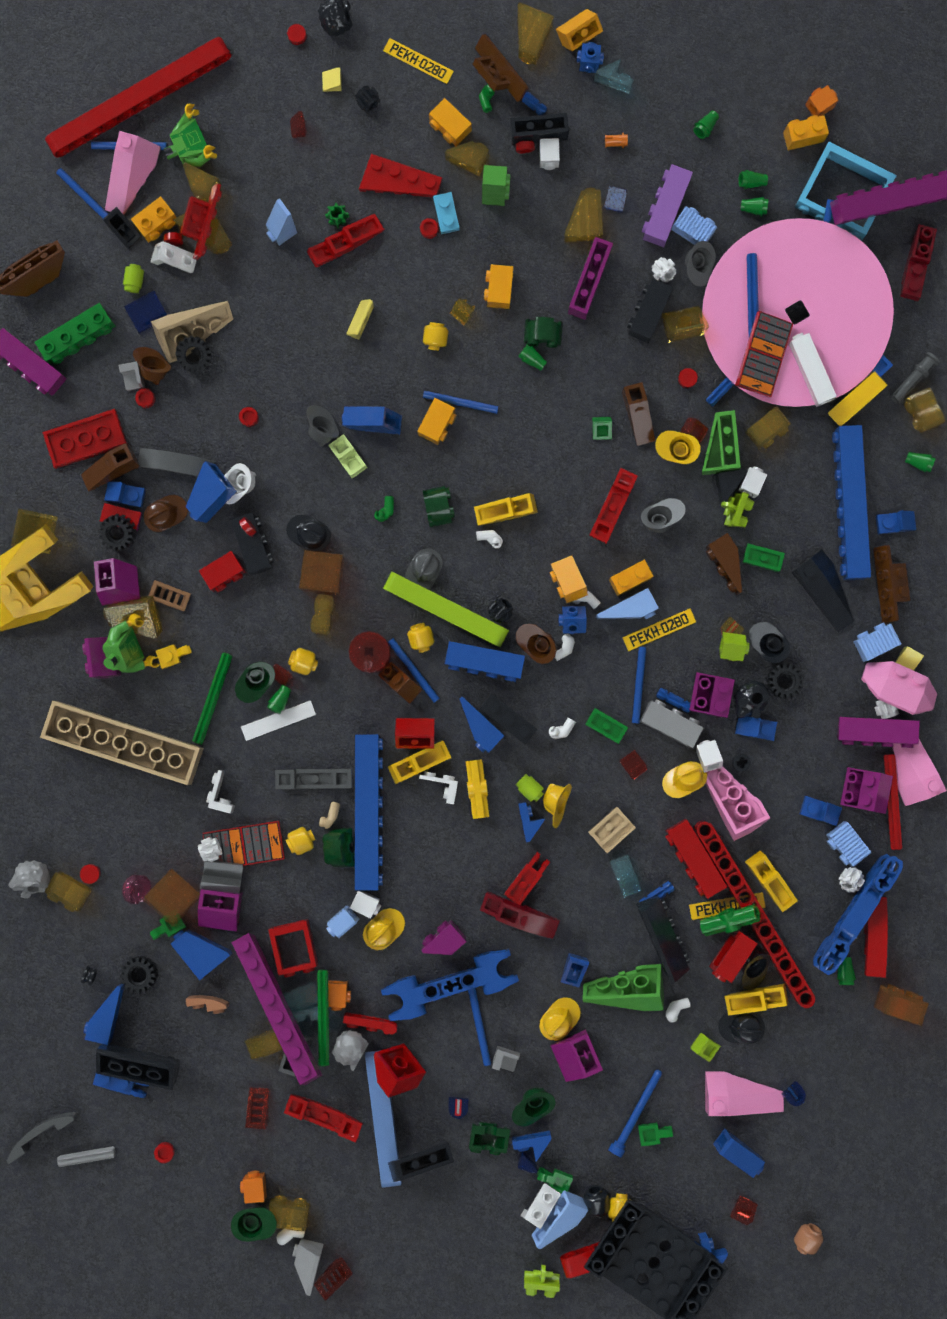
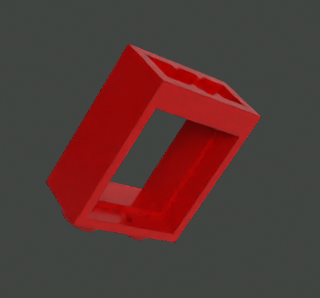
M308 919L268 929L278 976L290 977L296 975L295 972L303 970V973L315 970L314 967H317L318 960ZM303 930L310 962L284 968L277 936Z
M739 930L732 932L709 966L713 970L712 974L724 983L726 980L732 983L758 943Z

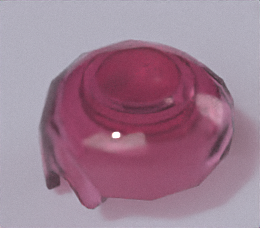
M132 875L126 879L122 886L124 900L130 904L138 905L139 902L147 901L151 891L150 880L144 875Z

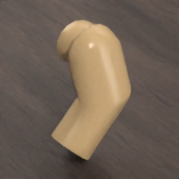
M331 802L328 817L320 818V827L328 829L332 826L338 817L339 803Z

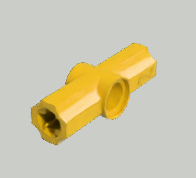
M482 759L466 761L467 788L469 799H471L473 819L489 817L486 779H484Z

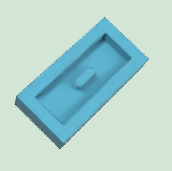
M452 192L433 196L441 234L459 231L460 228Z

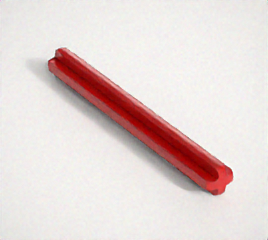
M894 754L884 755L885 774L893 776L887 805L890 848L892 850L902 849L896 758Z

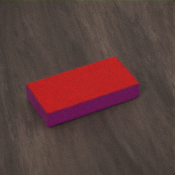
M104 503L100 522L103 523L111 515H125L126 519H131L129 521L131 524L134 522L135 526L133 529H136L138 532L142 517L141 512Z

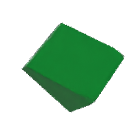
M611 417L592 418L593 440L612 439Z

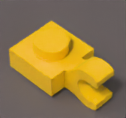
M173 644L156 650L162 669L181 663L180 657L192 653L190 646L187 645L177 649L176 645Z

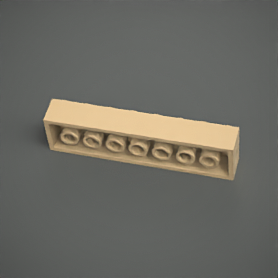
M52 701L40 738L185 785H192L204 749L59 701Z

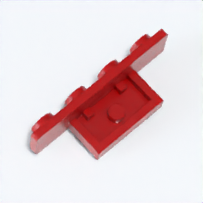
M218 183L212 187L208 202L193 196L188 201L180 234L197 241L193 255L195 260L204 256L207 250L205 245L206 238H209L211 235V220L215 219L217 209H215L216 202H219L222 191H220L221 184Z

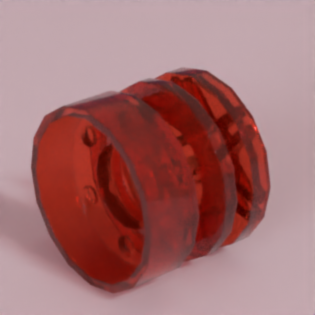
M368 631L360 633L352 640L349 647V657L355 667L362 672L371 674L377 673L387 666L390 661L391 650L384 637L378 633ZM374 648V650L372 651L374 655L365 656V654L367 653L365 649Z

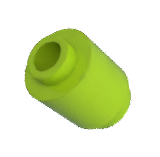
M130 264V266L125 267L124 291L138 294L139 290L142 289L144 270L141 269L140 265Z
M527 774L515 784L518 790L530 802L533 800L537 802L544 795L542 792L544 788L532 776L529 777Z

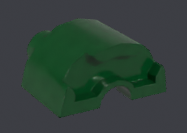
M536 317L535 320L526 319L524 343H527L529 346H539V343H546V347L549 348L561 346L562 321L554 322V318Z
M445 486L422 490L429 527L452 523L451 518L455 517L453 506L448 504V499H451L449 487L445 488Z
M352 828L333 829L328 834H324L322 841L324 843L325 863L333 867H355L354 853L349 848L350 843L353 842Z
M479 1122V1125L473 1123L469 1142L470 1151L481 1153L485 1149L489 1150V1153L493 1155L507 1153L510 1129L507 1127L499 1128L497 1124Z

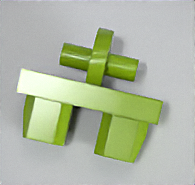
M745 492L735 493L734 497H729L728 502L721 503V507L725 508L723 515L727 516L724 525L728 527H746L748 518L742 516L743 510L750 511L754 505V501L748 498L749 494Z
M542 1264L541 1270H525L524 1288L526 1289V1294L534 1296L537 1294V1290H544V1296L554 1298L556 1292L560 1290V1274L546 1271V1265Z

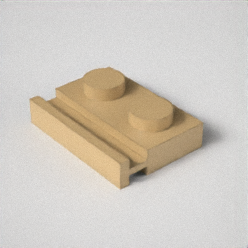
M616 806L588 833L608 853L636 827Z

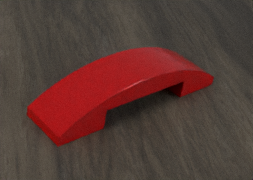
M620 468L591 530L590 537L607 544L638 475Z
M294 1094L290 1095L284 1114L322 1126L338 1133V1136L355 1143L363 1125L359 1120L335 1108Z

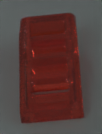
M249 1088L245 1128H267L269 1089ZM254 1094H263L264 1098H254ZM253 1102H261L263 1107L253 1106ZM253 1110L262 1111V1115L252 1114ZM252 1118L261 1119V1123L252 1122Z
M341 1257L335 1259L316 1280L314 1286L323 1299L327 1300L353 1273ZM331 1273H332L333 1276L335 1277L336 1282L334 1281V1279H333L332 1276L330 1275ZM326 1278H328L332 1286L329 1285V1283L326 1281ZM322 1282L324 1283V1285H325L326 1288L328 1289L327 1292H326V1291L324 1290V1288L322 1287V1285H321Z

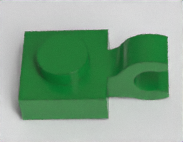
M176 910L160 919L161 926L150 931V935L153 940H156L165 933L169 938L185 929L186 926Z
M657 1123L638 1125L641 1147L660 1144V1138L673 1137L672 1126L658 1128Z
M539 1167L537 1172L538 1180L548 1183L551 1188L560 1194L564 1190H569L573 1180V1175L555 1168L553 1173L542 1167Z

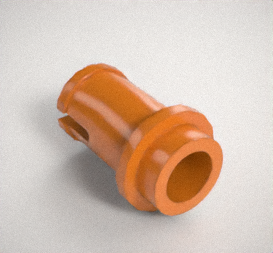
M628 134L605 135V147L622 146L624 148V146H628Z

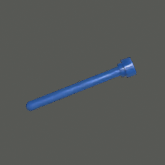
M660 1070L654 1072L619 1139L615 1140L614 1143L612 1142L608 1149L620 1158H622L626 1151L624 1149L626 1147L624 1145L662 1076Z

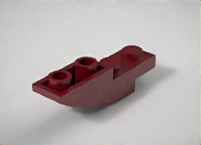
M921 224L917 226L902 277L900 297L914 301L920 300L937 229Z
M489 891L486 892L480 911L496 917L495 920L551 939L554 938L560 920L526 905H518Z

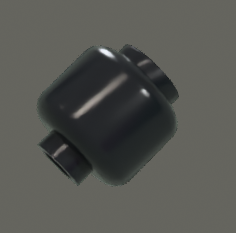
M598 1185L587 1189L583 1199L587 1206L588 1214L595 1217H603L610 1209V1199L607 1190Z

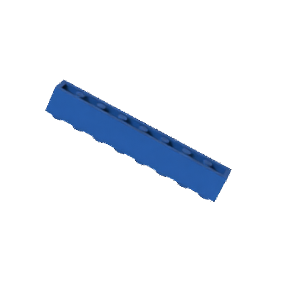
M862 425L839 426L832 434V441L836 444L833 458L834 462H837V470H835L834 476L835 481H838L836 499L839 500V507L837 508V518L840 519L838 537L841 538L839 555L842 557L843 563L840 565V574L843 576V580H863L871 578Z
M355 735V890H379V886H383V874H379V866H383V854H379V847H383V835H379V827H383V816H379V808H383V796H379V789H383V777H379V769H383V758H380V750H383V738H380V735Z

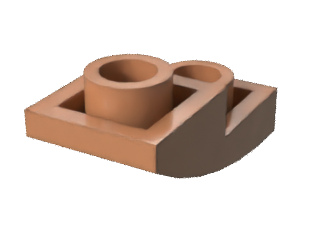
M194 995L186 998L187 1007L192 1006L193 1009L203 1008L204 1004H206L207 1012L213 1011V1014L225 1012L224 1009L229 1007L228 1001L218 997Z

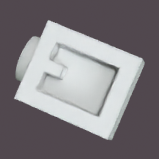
M162 241L155 244L151 263L156 265L166 263L188 273H193L196 260L193 259V253Z
M218 770V773L213 775V791L208 793L206 802L209 803L208 808L231 814L234 812L235 805L230 804V800L220 798L217 801L225 773L224 770Z
M426 771L424 775L420 774L419 779L449 784V787H445L443 798L447 799L446 803L454 804L458 781L454 780V776L443 775V778L435 777L436 773Z
M543 1184L528 1211L524 1209L521 1216L541 1229L559 1199L560 1193L549 1185Z

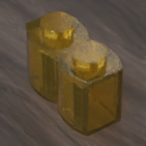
M930 387L905 399V408L908 413L912 414L914 418L913 425L920 433H924L946 422Z
M776 406L747 429L745 433L759 450L762 447L767 449L774 443L773 439L777 435L781 438L789 431L787 427L791 423Z
M318 594L314 603L315 614L311 620V631L313 633L329 635L332 628L331 616L336 607L333 596Z
M56 871L45 893L51 901L56 903L60 901L65 904V909L75 912V910L80 911L93 889L62 871Z
M285 1196L271 1198L269 1210L275 1215L277 1228L306 1231L310 1203L301 1198H296L294 1201L287 1200Z

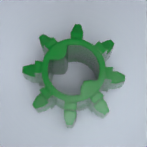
M335 203L333 207L328 206L329 212L325 214V217L329 219V225H336L337 229L342 224L346 225V218L349 217V213L345 212V205L338 206Z

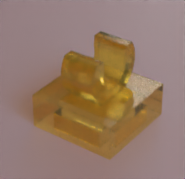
M459 298L455 302L450 314L465 325L472 316L475 306L470 307L467 304V299L462 300Z

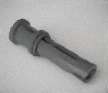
M927 352L925 358L914 366V371L890 395V398L895 403L900 404L922 379L927 378L929 372L935 366L940 364L939 359L934 354Z

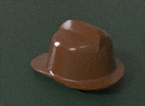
M139 347L133 351V357L139 365L141 376L146 380L152 381L155 385H159L160 380L164 379L166 372L171 370L170 364L158 351L152 348Z
M178 495L165 496L151 503L144 512L145 524L152 531H165L185 519L188 513L187 503Z
M523 624L518 628L516 632L517 644L534 661L546 664L554 659L556 656V645L552 635L543 631L535 624Z

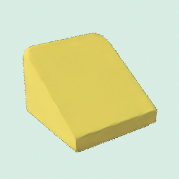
M340 68L322 72L323 92L342 91Z
M907 646L903 648L895 663L914 671L924 655Z

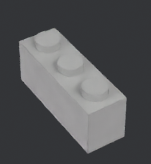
M657 699L655 702L650 701L640 722L689 748H693L703 730V727L699 725L701 722L691 717L689 720L682 717V712L674 708L672 711L665 708L666 704Z

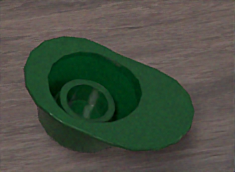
M261 661L248 665L235 684V693L238 699L244 703L257 701L275 679L274 668L270 664Z
M543 1088L529 1089L523 1095L522 1101L515 1106L512 1112L513 1122L522 1127L533 1124L554 1109L556 1103L554 1096L545 1092Z
M261 1207L241 1210L233 1216L231 1221L233 1235L238 1240L246 1242L267 1239L275 1233L277 1228L275 1215L270 1210Z

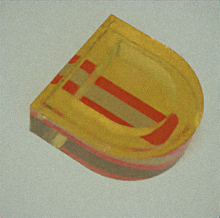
M731 617L721 626V634L723 632L741 634L744 630Z

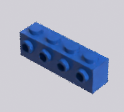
M449 641L445 665H448V669L459 671L460 668L467 669V673L478 675L479 672H484L486 677L497 678L499 675L505 676L506 681L516 682V679H521L525 656Z

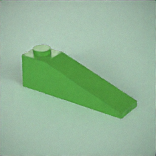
M661 964L641 965L635 967L636 970L626 973L625 971L618 972L619 975L611 978L603 977L584 983L582 1000L587 1003L640 1011L663 1010L664 990Z

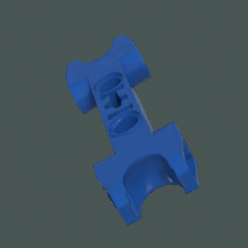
M884 854L877 859L867 873L865 883L835 925L833 932L819 946L813 958V966L827 975L834 973L849 953V946L872 915L881 897L892 888L903 868V861L888 854ZM896 862H897L898 868H897L896 871L893 872V870H894V868H895V865H896ZM820 956H822L818 965L817 960ZM828 959L827 964L823 966L824 961ZM834 963L833 968L827 970Z
M510 950L488 951L473 957L476 967L418 984L416 975L401 978L391 985L382 988V996L396 994L403 1000L402 1008L389 1014L390 1021L410 1020L427 1013L425 1003L482 986L484 995H489L502 991L506 987L518 982L517 974L503 976L498 973L496 968L498 962L511 956ZM465 975H472L474 981L467 984L463 981V977ZM457 977H460L461 987H459V983L454 984L453 989L445 987L447 981L456 983ZM427 987H435L437 993L435 995L427 994Z

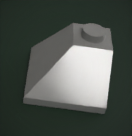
M301 1238L299 1245L295 1244L292 1256L296 1257L294 1265L305 1293L310 1296L324 1244Z

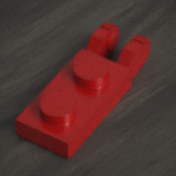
M536 852L529 863H526L504 893L506 897L518 905H521L550 863L546 859L541 864L539 870H535L532 866L540 858L541 854Z
M349 1012L345 1013L343 1023L347 1024V1027L350 1028L363 1026L366 1027V1030L373 1032L382 1029L384 1034L390 1035L395 1034L398 1028L395 1021Z

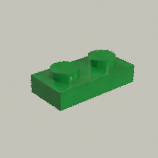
M748 543L742 563L780 572L785 553Z
M594 708L585 723L586 726L617 744L620 743L628 729L627 726Z

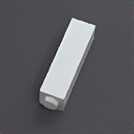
M800 333L792 337L793 340L789 346L816 407H819L834 400L837 395L810 334L804 335Z

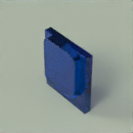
M155 291L124 306L138 333L152 327L151 321L167 316Z

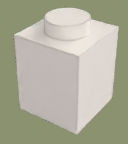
M559 138L540 139V168L545 170L559 168Z
M749 467L738 491L741 493L745 492L750 497L756 498L760 493L767 474L763 473L764 471L758 467Z
M705 740L699 743L696 753L703 772L722 768L723 759L716 741Z
M358 890L350 909L371 918L373 914L377 916L381 905L378 904L380 899L363 890Z

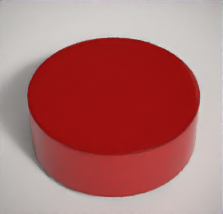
M299 24L291 25L287 31L289 41L294 45L303 44L306 40L305 28Z
M523 141L515 144L516 152L520 154L530 153L535 150L533 141Z
M431 218L424 219L420 224L421 235L427 239L437 236L439 232L438 223Z
M169 232L164 235V242L179 247L183 244V236L177 232Z
M691 368L683 369L678 376V382L683 388L693 387L698 379L697 373Z
M142 388L137 391L135 400L140 407L150 408L155 403V395L150 389Z
M245 407L240 411L239 419L244 426L252 427L257 424L259 415L254 408Z
M246 517L239 521L240 526L249 536H253L257 532L256 528Z
M94 864L85 865L80 871L81 880L87 884L97 882L101 876L99 867Z
M169 1142L160 1143L154 1151L155 1159L160 1163H168L175 1154V1149Z

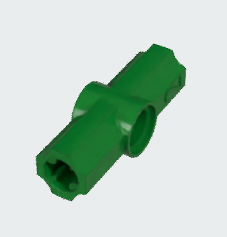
M755 904L739 909L729 908L721 911L718 915L701 919L700 928L705 936L724 931L725 933H731L739 930L742 926L759 922L761 920L760 912Z

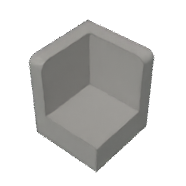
M137 362L119 365V371L124 377L127 391L145 388L144 378L140 374Z
M497 1046L492 1069L500 1070L502 1068L513 1072L517 1060L520 1058V1053Z

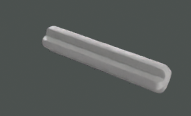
M112 1146L60 1155L57 1157V1163L59 1167L111 1159L116 1156L115 1147Z

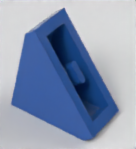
M569 953L561 982L579 988L589 965L588 959Z

